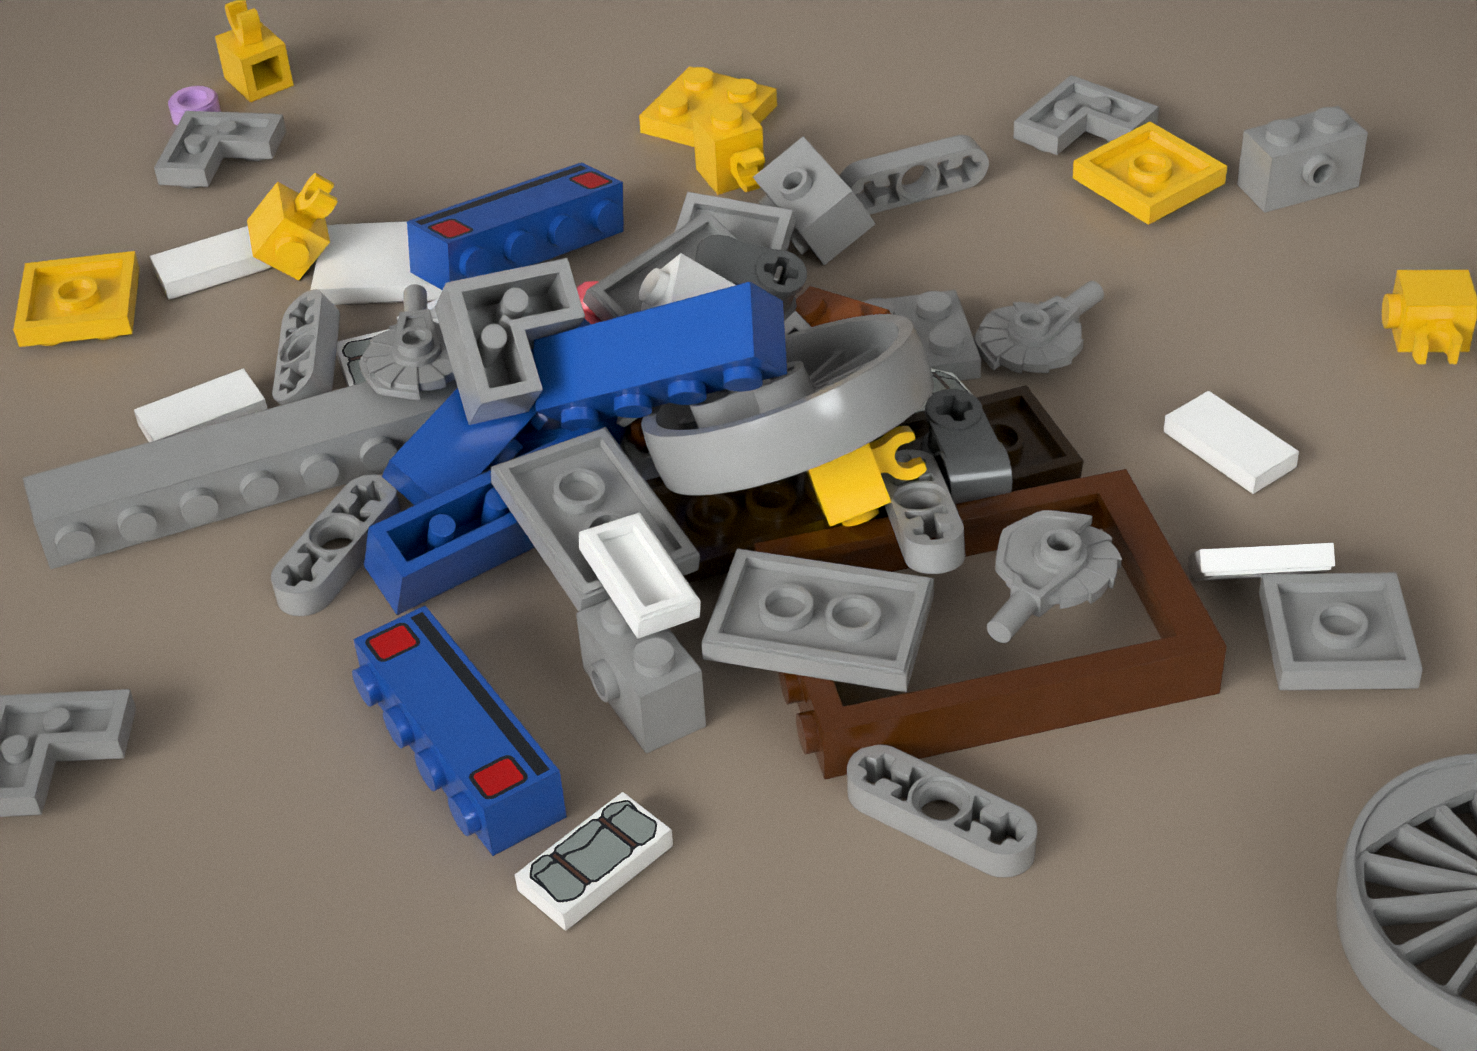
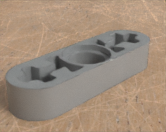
M957 135L853 162L839 176L854 192L870 215L969 189L984 178L989 167V160L986 153L973 138L967 135ZM918 165L924 166L923 174L916 182L908 185L902 184V178L910 168Z
M313 289L299 296L288 307L283 316L272 392L273 398L280 405L332 391L340 311L320 290Z
M896 451L895 460L908 462L913 458L921 457L927 468L924 474L912 480H900L888 473H881L891 499V503L884 506L905 563L912 570L925 574H940L958 568L965 560L964 526L938 464L931 454L924 451Z
M364 475L347 483L273 568L271 582L277 604L283 612L293 616H308L326 608L364 563L368 527L401 512L397 490L381 475ZM348 538L353 540L348 546L340 549L327 550L322 548L325 543L334 539Z
M874 745L861 748L849 759L847 764V794L850 803L858 811L991 876L1002 878L1014 877L1027 871L1033 864L1036 855L1037 825L1033 816L1022 807L888 745ZM883 776L891 778V781L888 779H884ZM867 780H869V781H871V782H876V783H875V785H874V784H871V783H867ZM901 797H904V798H906L907 800H906V801H902V800H901ZM944 800L956 805L960 812L952 818L938 820L925 815L921 808L931 801ZM974 819H979L980 823L974 821ZM1006 835L1014 837L1016 839L1013 840L1007 838L1001 843V845L991 842V840L1000 842L1005 838Z

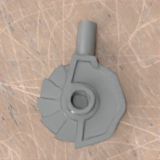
M1089 281L1065 299L1055 296L1046 302L1040 301L1039 305L1027 302H1013V306L992 310L991 313L985 316L974 337L980 356L993 370L1004 366L1022 374L1023 370L1034 373H1049L1050 369L1072 364V358L1077 356L1083 349L1084 339H1081L1082 326L1081 322L1079 323V316L1103 300L1104 291L1102 287L1095 281Z
M413 284L406 287L403 292L404 312L399 313L397 324L389 326L390 330L380 333L369 340L370 344L359 361V367L362 375L377 394L420 400V391L446 388V383L455 380L440 325L433 322L430 309L427 307V291L423 286Z
M1042 510L1002 530L996 554L995 571L1006 582V586L1011 591L1010 598L987 624V631L994 640L1000 643H1008L1032 614L1041 617L1055 604H1060V609L1076 606L1087 600L1092 604L1104 594L1108 587L1114 588L1117 568H1121L1122 558L1117 548L1112 544L1113 537L1090 526L1093 516Z

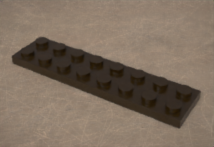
M1027 385L977 397L998 441L1003 444L1008 454L1013 480L1011 492L1081 478L1084 460ZM925 411L914 413L896 426H909L916 438L910 443L902 444L896 451L920 450L923 437L929 432ZM807 471L764 485L713 495L678 494L669 490L661 477L645 480L700 554L699 569L684 575L688 583L728 573L737 549L754 551V543L843 526L841 522L830 527L820 507ZM885 506L879 507V513L871 520L888 517Z

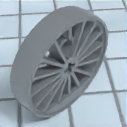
M875 314L842 319L807 328L785 336L787 375L763 380L762 387L751 391L738 392L725 389L707 394V399L698 404L677 405L668 403L652 407V413L643 417L641 426L647 448L665 486L669 490L683 495H713L764 485L837 459L870 443L904 422L924 405L934 389L930 363L912 321L901 315Z
M1477 753L1446 757L1419 765L1397 776L1376 792L1360 812L1349 834L1342 855L1336 887V919L1339 937L1345 955L1359 981L1372 998L1394 1020L1423 1041L1441 1051H1477V1004L1461 997L1477 974V944L1446 985H1439L1415 966L1477 935V836L1455 815L1472 813L1477 825ZM1426 822L1447 844L1420 831L1415 826ZM1388 844L1423 864L1376 855V853L1382 846ZM1365 881L1423 893V895L1372 899L1367 896ZM1450 920L1401 945L1393 944L1381 928V926Z

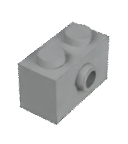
M1340 106L1323 107L1316 112L1285 120H1274L1266 125L1244 130L1237 185L1264 213L1359 187L1368 132Z
M804 136L753 177L766 194L758 201L759 204L793 210L796 223L791 236V243L801 255L808 249H811L823 265L827 264L875 225V222L854 192Z
M611 598L576 613L583 669L591 678L598 696L602 701L608 702L646 754L706 727L702 670L669 628L637 639Z

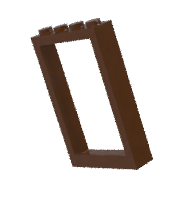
M1127 469L955 504L964 526L965 557L996 551L1004 528L1042 510L1093 516L1090 526L1103 529L1105 533L1113 537L1112 544L1120 553L1122 558L1121 565L1161 639L848 706L842 705L832 680L779 672L780 685L786 704L797 703L800 713H796V726L802 750L805 755L810 753L816 754L824 779L847 775V764L851 756L861 748L869 746L888 745L913 757L922 759L1220 694L1227 646ZM889 517L869 520L855 526H839L754 543V551L889 572L909 568L905 563Z

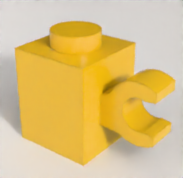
M235 0L225 4L226 15L232 30L215 36L224 78L249 102L294 86L285 43L260 21L255 8L247 10L246 0Z
M740 102L716 106L711 111L692 116L696 170L716 194L720 195L739 188L744 192L759 189L760 186L753 177L764 168L765 164L763 127Z
M314 173L307 180L301 192L298 193L277 181L247 219L253 257L300 280L330 243L325 218L333 211L338 202L336 197L329 194L334 188V183Z
M1397 270L1393 293H1386L1382 302L1383 327L1385 329H1392L1397 352H1412V357L1417 364H1426L1428 352H1444L1448 357L1449 364L1458 363L1460 352H1469L1477 319V295L1469 270Z
M909 426L895 427L876 441L868 443L830 462L807 470L820 507L830 527L841 522L843 526L847 527L862 524L874 518L879 513V507L891 503L881 473H888L900 480H912L926 472L927 468L921 457L913 458L908 462L895 460V453L898 447L916 439Z

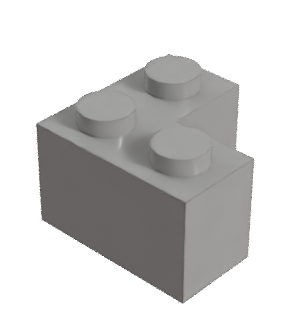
M568 258L445 283L435 306V311L468 424L472 425L529 412L542 392V385L531 349H534V340L576 329L585 318Z

